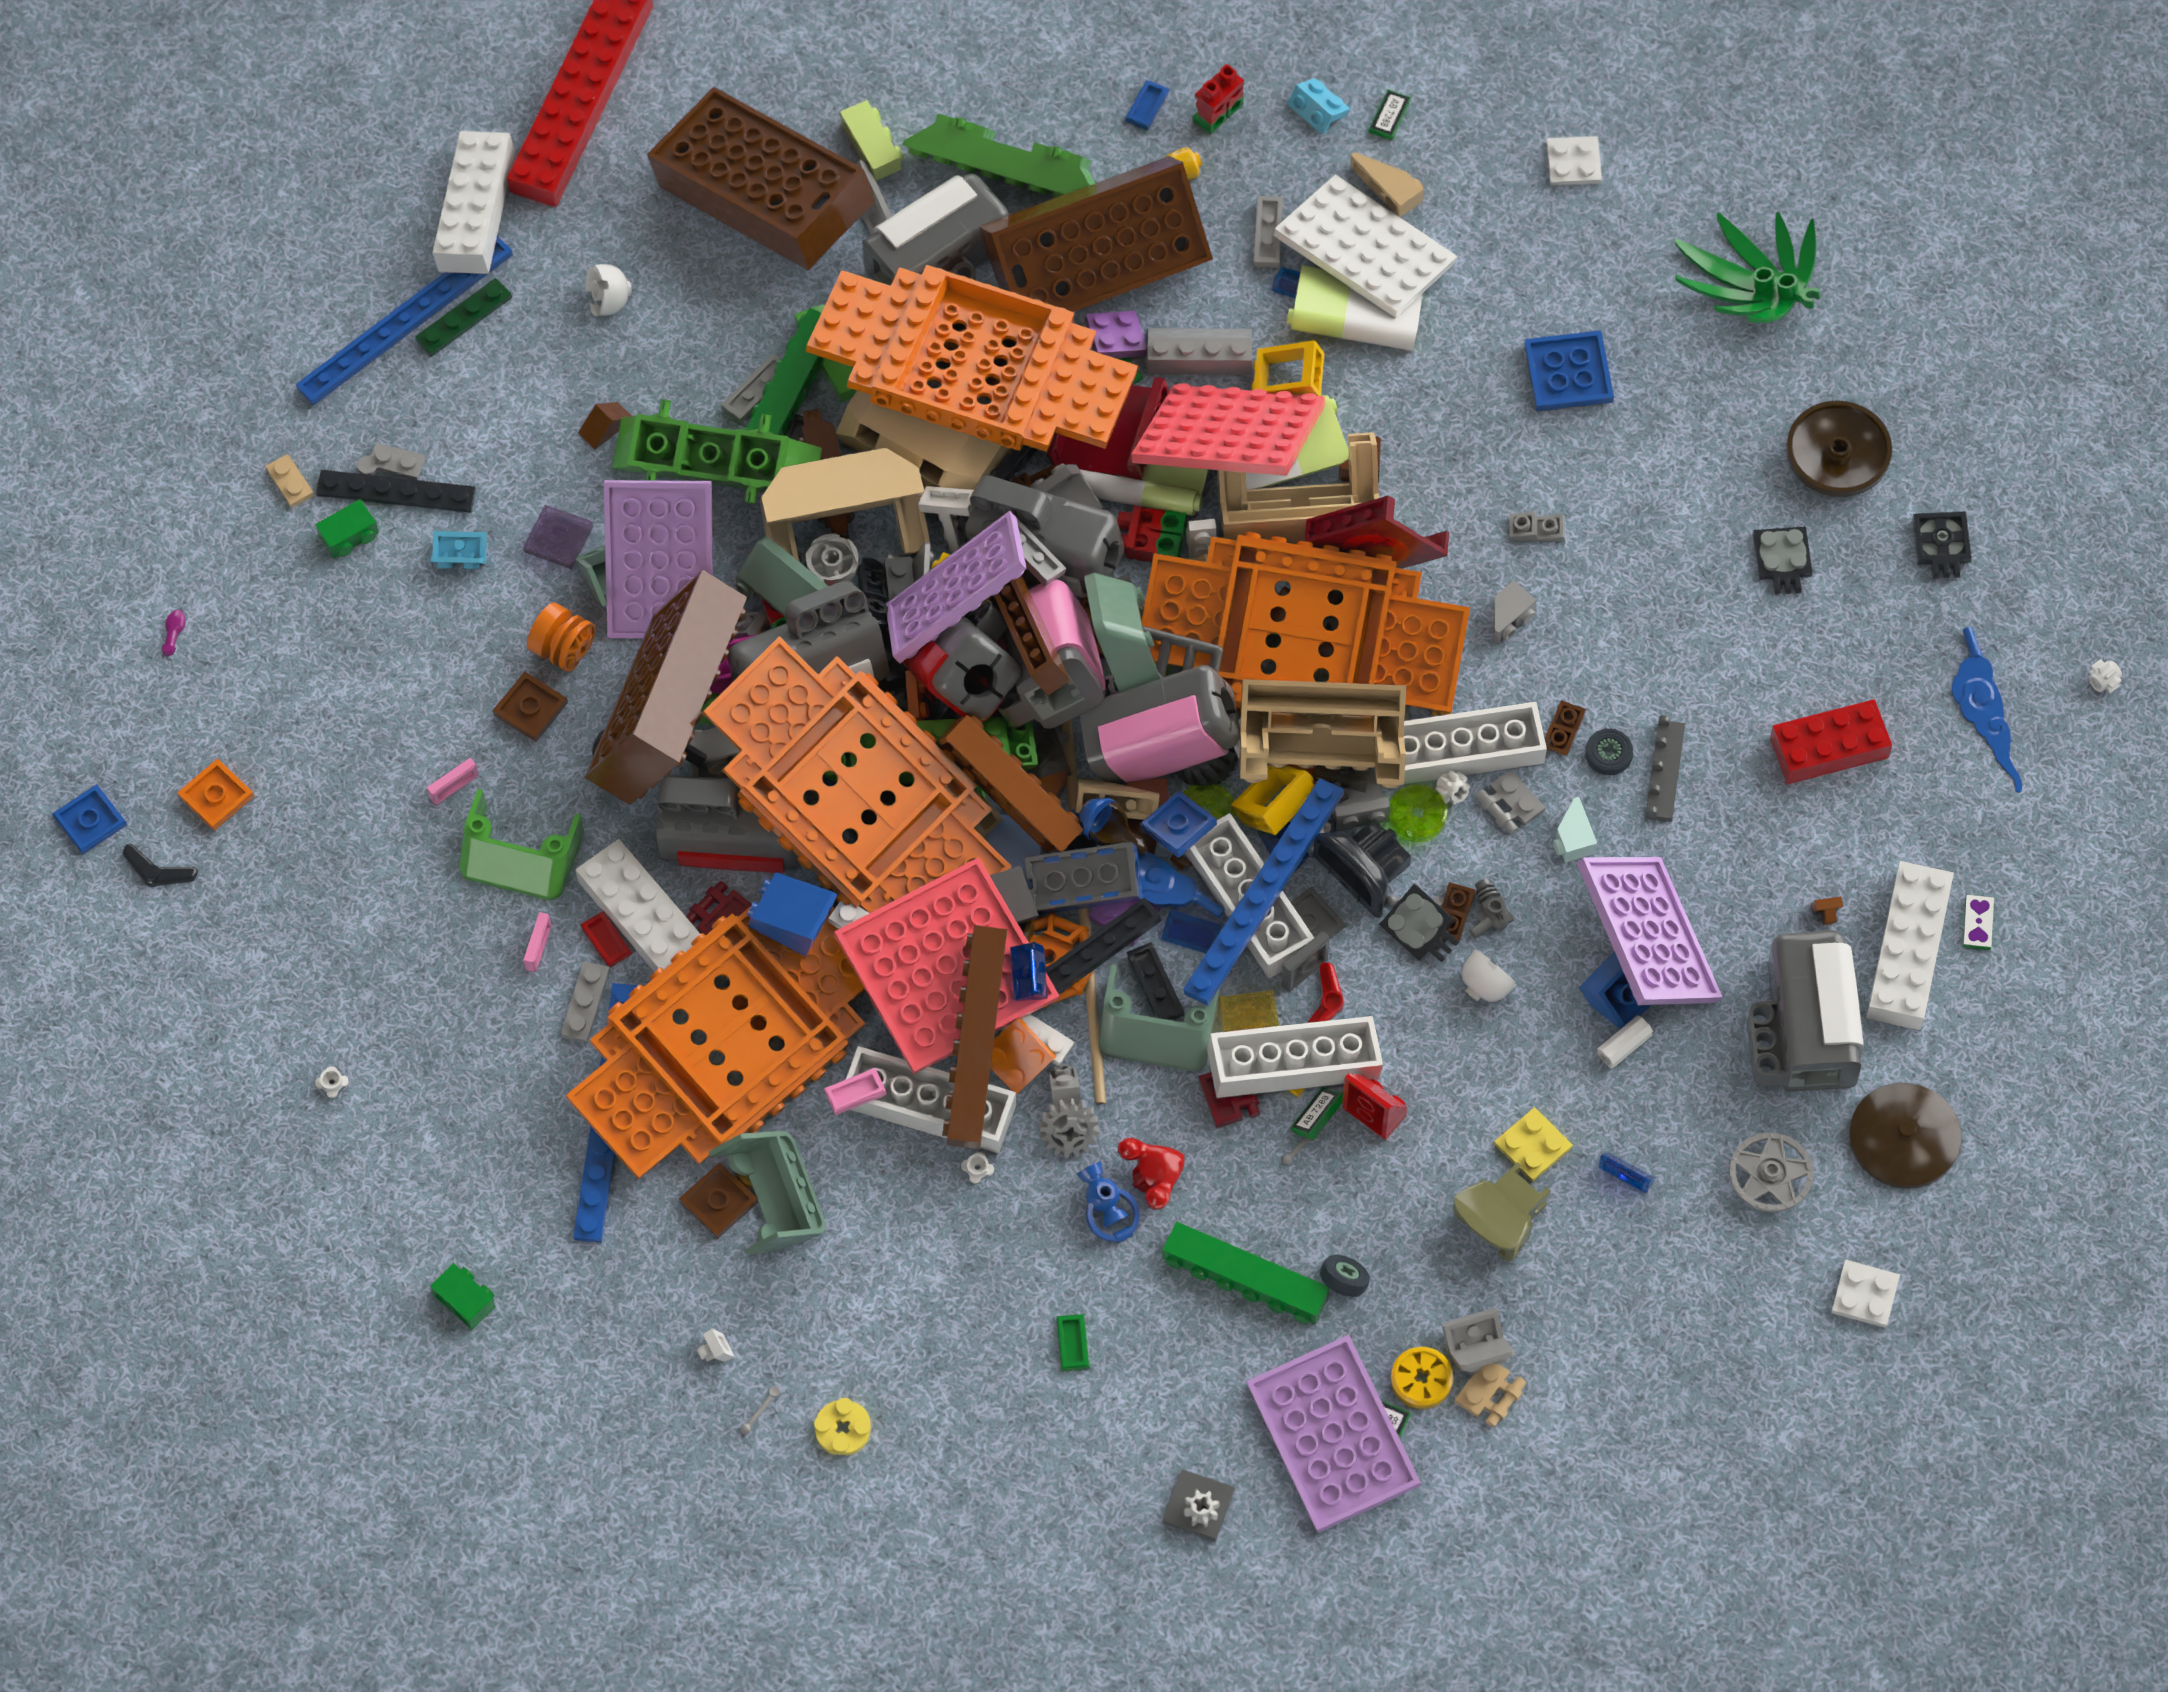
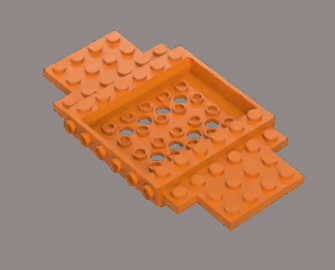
M926 265L922 275L899 267L891 286L841 270L806 347V352L854 367L849 376L847 387L870 394V403L1018 451L1022 449L1024 444L1047 452L1055 433L1105 449L1138 369L1137 365L1091 351L1096 331L1074 324V312ZM956 323H962L967 329L957 332L952 326ZM1005 339H1011L1015 341L1016 346L1007 348L1001 342ZM954 342L958 345V349L954 351L947 350L944 344ZM996 358H1003L1008 364L1004 367H999L993 361ZM938 361L949 363L950 367L946 370H941L935 364ZM993 377L998 379L1000 383L991 386L985 382V379ZM937 380L942 386L933 389L927 385V382ZM987 396L992 402L982 405L978 403L977 398Z
M1245 532L1244 536L1238 535L1237 541L1211 536L1207 562L1154 553L1141 621L1142 626L1221 646L1223 654L1218 674L1232 687L1237 710H1240L1239 715H1241L1243 679L1316 682L1313 677L1314 672L1320 668L1326 669L1329 672L1327 682L1406 685L1405 706L1452 714L1470 607L1419 599L1418 594L1422 572L1396 568V561H1392V557L1388 555L1376 554V558L1365 556L1366 552L1359 550H1350V553L1339 552L1340 548L1324 545L1323 549L1314 548L1313 543L1306 541H1297V545L1286 543L1287 539L1271 536V540L1261 539L1260 534ZM1280 581H1286L1291 586L1290 592L1285 596H1280L1275 592V586ZM1332 590H1339L1343 594V601L1338 605H1333L1328 601V594ZM1275 607H1281L1286 612V617L1281 622H1275L1270 617V613ZM1328 616H1334L1339 621L1338 628L1334 631H1327L1323 627V621ZM1271 633H1276L1281 637V644L1277 648H1270L1266 645V637ZM1153 640L1154 646L1150 647L1154 662L1157 663L1161 641ZM1324 642H1329L1334 647V652L1330 657H1322L1318 652L1319 646ZM1172 645L1168 665L1182 667L1186 648ZM1197 651L1193 668L1199 665L1209 666L1211 654ZM1267 659L1273 660L1277 666L1275 672L1270 675L1264 674L1261 671V664ZM1271 712V713H1291V714H1294V712ZM1347 714V716H1370V717H1372V715H1348V714Z
M779 636L702 713L741 751L722 770L741 789L737 794V797L740 798L739 804L747 812L753 811L759 817V824L768 832L772 830L779 837L777 839L779 844L787 851L792 850L798 856L797 861L806 870L811 869L818 876L816 879L821 886L827 890L831 888L838 894L836 900L839 903L840 901L844 905L852 903L855 908L860 906L868 913L895 901L978 857L989 875L1010 869L1012 866L974 829L992 810L973 791L977 786L974 783V776L966 769L961 770L954 763L956 761L954 756L946 749L942 751L935 744L936 739L927 730L923 732L916 725L917 720L907 711L903 712L897 706V700L890 693H884L877 687V680L871 674H864L860 671L856 675L838 656L817 674ZM863 734H871L875 738L874 747L870 749L864 748L860 744V737ZM850 752L855 755V766L848 768L842 764L841 756L844 753ZM827 771L834 772L838 779L836 785L826 786L822 781L823 774ZM903 772L911 773L914 777L913 785L910 787L902 786L899 782V775ZM808 790L815 791L819 797L818 803L812 806L807 805L803 800L804 793ZM882 792H892L895 796V803L891 806H885L880 801ZM872 810L876 814V822L872 825L864 824L861 820L863 811ZM853 829L857 833L858 838L854 844L844 842L842 838L844 830Z
M750 907L739 917L733 913L727 918L722 916L712 925V931L706 936L704 933L697 936L691 942L692 947L688 951H679L670 960L671 965L665 970L662 967L657 969L649 977L651 981L644 987L641 984L629 993L628 996L630 998L625 1003L621 1004V1002H618L607 1012L609 1014L606 1022L607 1026L590 1039L591 1045L606 1062L566 1095V1099L638 1180L680 1145L700 1165L710 1156L708 1152L739 1134L756 1133L764 1126L763 1120L770 1114L772 1117H775L785 1108L783 1104L790 1097L795 1100L806 1090L804 1085L810 1080L818 1081L827 1072L825 1068L833 1062L836 1065L846 1057L847 1053L845 1051L849 1045L847 1040L865 1026V1022L850 1007L849 1003L861 994L865 988L834 935V931L838 930V928L828 922L830 915L835 910L833 907L806 957L748 927L751 917L747 916ZM726 976L730 981V986L725 990L717 989L714 985L716 977ZM736 996H743L747 999L748 1006L744 1010H736L732 1005V1000ZM675 1011H685L688 1015V1021L682 1025L676 1024L672 1019ZM760 1016L764 1018L766 1027L761 1031L754 1030L750 1025L753 1017ZM699 1030L705 1033L707 1040L704 1044L695 1045L691 1041L690 1036L694 1031ZM772 1037L782 1038L785 1044L784 1048L780 1051H773L769 1047V1040ZM713 1051L723 1053L725 1057L724 1063L719 1066L711 1064L709 1061L710 1053ZM736 1071L742 1075L743 1082L739 1086H732L728 1083L727 1075L730 1072Z

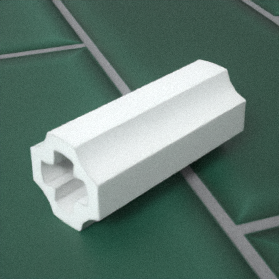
M1636 1016L1598 1047V1052L1596 1053L1609 1068L1613 1069L1652 1036L1653 1030L1642 1017Z

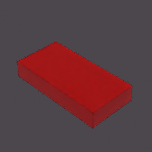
M604 911L580 924L581 929L608 967L611 968L632 955L631 950Z

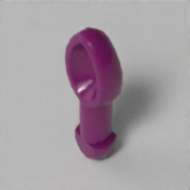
M179 609L171 612L165 622L167 635L165 644L162 645V653L165 656H172L175 653L177 636L183 631L186 624L184 613Z

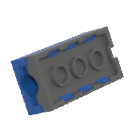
M1132 842L1024 857L1027 879L1033 883V889H1029L1038 915L1143 899L1137 846Z

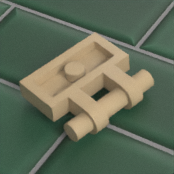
M1490 1363L1483 1365L1469 1379L1456 1397L1455 1403L1477 1418L1485 1409L1491 1413L1485 1422L1489 1426L1495 1427L1499 1420L1503 1421L1507 1416V1409L1513 1401H1517L1522 1395L1521 1390L1526 1385V1381L1521 1377H1517L1512 1384H1509L1505 1381L1510 1375L1509 1370L1500 1364ZM1500 1390L1505 1393L1498 1404L1492 1402L1491 1399Z

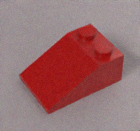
M1351 1073L1345 1076L1342 1109L1384 1140H1387L1406 1118L1407 1107L1405 1102L1396 1095L1391 1096L1387 1093L1383 1086L1375 1079L1370 1080L1364 1075Z

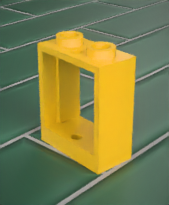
M1315 340L1257 349L1256 359L1253 362L1255 376L1254 382L1251 384V391L1262 389L1266 393L1288 391L1291 394L1303 395L1313 393L1321 396L1324 352ZM1303 360L1302 381L1268 386L1270 364Z
M1270 764L1267 767V780L1261 779V782L1252 783L1231 804V807L1240 821L1246 826L1276 835L1297 814L1314 788L1312 783L1313 777L1306 770H1298L1289 765L1286 767H1274ZM1284 784H1286L1287 786L1279 793V795L1267 807H1264V805L1278 792V790Z

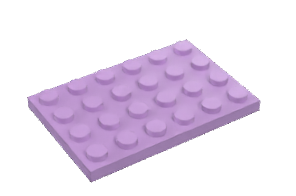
M604 481L607 638H643L653 614L702 569L713 576L711 481Z
M1011 511L1007 512L886 603L889 609L887 619L892 653L899 663L906 658H912L922 646L931 640L935 641L942 631L954 626L960 621L962 616L969 611L976 610L982 601L989 596L996 595L1005 584L1019 578L1023 574L1026 564L1017 518Z
M1661 857L1582 858L1577 862L1582 878L1638 1005L1716 1003L1723 998Z
M1349 1335L1246 1381L1317 1533L1421 1486L1412 1463Z

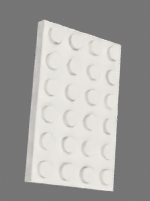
M1336 174L1275 228L1273 236L1394 318L1398 317L1449 270L1457 259L1455 254Z

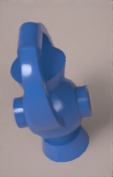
M1100 1161L1076 1174L1083 1183L1087 1182L1089 1184L1085 1195L1088 1203L1086 1222L1089 1229L1098 1238L1120 1243L1133 1236L1139 1223V1207L1130 1193L1118 1188L1110 1179L1102 1178L1103 1169ZM1119 1197H1121L1132 1208V1225L1113 1233V1235H1108L1102 1232L1094 1223L1093 1209L1098 1212H1104L1102 1220L1104 1229L1129 1217L1122 1208L1118 1209L1116 1206L1119 1202Z

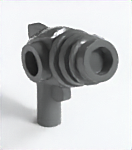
M1488 878L1480 880L1475 884L1481 909L1477 913L1479 923L1469 930L1475 939L1491 927L1497 930H1504L1514 920L1512 914L1507 910L1503 897L1500 896L1499 891L1494 887V883H1491Z

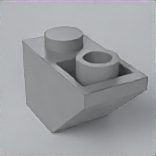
M1514 580L1495 596L1493 641L1497 644L1501 641V637L1506 641L1509 640L1517 630L1515 627H1518L1522 622L1524 624L1529 623L1536 614V600Z
M1060 1065L1054 1069H1048L1052 1105L1056 1108L1059 1107V1100L1061 1099L1065 1105L1069 1104L1071 1098L1074 1099L1075 1105H1078L1081 1102L1076 1066Z

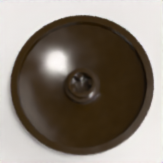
M1826 401L1806 409L1793 422L1786 443V455L1793 473L1810 489L1827 496L1850 497L1872 489L1885 476L1892 457V440L1885 424L1869 409L1848 401Z
M1893 1083L1873 1090L1858 1104L1850 1123L1849 1141L1855 1159L1871 1177L1892 1187L1911 1189L1932 1184L1951 1169L1960 1150L1961 1129L1958 1118L1951 1106L1936 1092L1917 1084Z

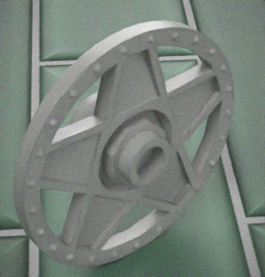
M1761 1133L1746 1139L1735 1150L1729 1167L1730 1181L1736 1194L1749 1206L1764 1212H1782L1797 1206L1809 1193L1814 1175L1813 1165L1806 1150L1794 1139L1778 1133ZM1767 1140L1762 1154L1744 1151L1754 1143ZM1783 1143L1795 1149L1803 1160L1786 1158ZM1736 1165L1750 1175L1743 1190L1736 1177ZM1807 1175L1805 1187L1795 1198L1791 1182ZM1770 1193L1780 1205H1767L1755 1200Z

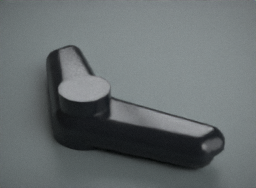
M131 843L127 844L123 849V856L149 887L191 882L196 879L198 870L195 867L156 866Z

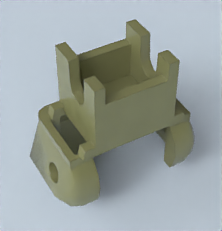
M1518 1162L1495 1184L1481 1179L1478 1183L1457 1193L1453 1202L1455 1216L1487 1243L1500 1249L1498 1255L1507 1262L1515 1260L1525 1243L1529 1240L1533 1226L1531 1221L1547 1206L1545 1200L1550 1195V1190L1547 1187L1539 1193L1518 1175L1522 1166Z

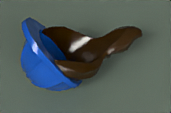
M1091 799L1082 807L1079 812V824L1083 828L1082 832L1087 839L1103 846L1132 842L1137 846L1138 854L1145 855L1147 853L1144 840L1140 836L1131 833L1125 811L1113 799Z

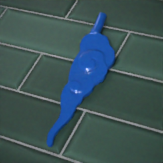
M1967 627L1962 631L1969 650V658L1960 664L1958 674L1952 682V695L1960 705L1964 718L1974 723L1977 732L1985 737L1988 745L1993 748L1997 761L2013 778L2015 790L2020 793L2022 791V780L2010 759L2011 734L2007 723L2004 721V709L2000 692L1992 679V665L1988 659L1983 657L1982 651L1979 650L1973 628Z
M1071 809L1070 811L1079 818V813H1076L1075 809ZM1149 852L1145 855L1138 854L1143 898L1145 897L1152 906L1182 908L1193 902L1199 904L1218 918L1222 916L1225 909L1203 895L1204 893L1197 889L1196 882L1192 878L1177 873L1167 862Z

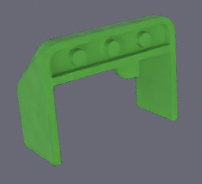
M478 789L464 825L459 863L462 876L468 880L546 900H554L560 897L566 886L584 835L581 815L575 814L567 837L561 835L547 837L543 841L540 851L490 838L492 832L491 822L484 816L487 810L484 792Z

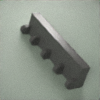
M1665 715L1659 716L1645 818L1672 822L1685 723L1670 721V718Z

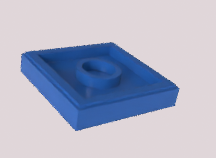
M97 784L52 813L55 820L82 855L127 826V822Z
M1178 791L1146 818L1140 826L1145 833L1179 858L1217 825V820L1182 792Z

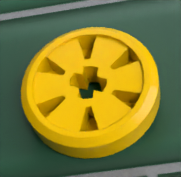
M1428 1347L1408 1349L1393 1364L1391 1370L1392 1390L1396 1397L1409 1407L1415 1409L1433 1408L1441 1404L1448 1397L1452 1389V1367L1447 1358L1435 1349ZM1418 1372H1422L1423 1375L1426 1373L1429 1375L1427 1383L1422 1384L1421 1380L1416 1381Z

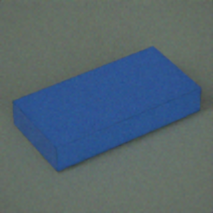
M1146 79L1125 117V122L1148 131L1169 93V88Z

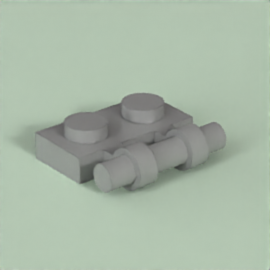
M1512 770L1490 784V789L1495 793L1494 795L1489 796L1484 789L1476 794V798L1481 802V807L1485 812L1489 811L1497 820L1496 824L1501 829L1505 828L1510 835H1513L1518 830V827L1513 822L1517 818L1525 826L1546 809ZM1503 802L1510 812L1505 813L1497 804Z

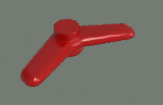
M1330 962L1320 964L1319 969L1323 991L1322 1003L1307 1023L1330 1021L1337 1013L1343 1010V994L1334 965Z

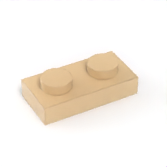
M288 454L265 466L291 508L314 496L310 486Z

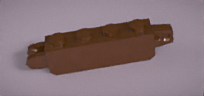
M818 409L804 411L802 437H798V440L821 447L820 460L840 457L841 453L834 425L828 421L824 422ZM854 512L818 518V521H824L825 528L831 527L832 534H838L841 538H845L848 541V523L853 521L855 514Z

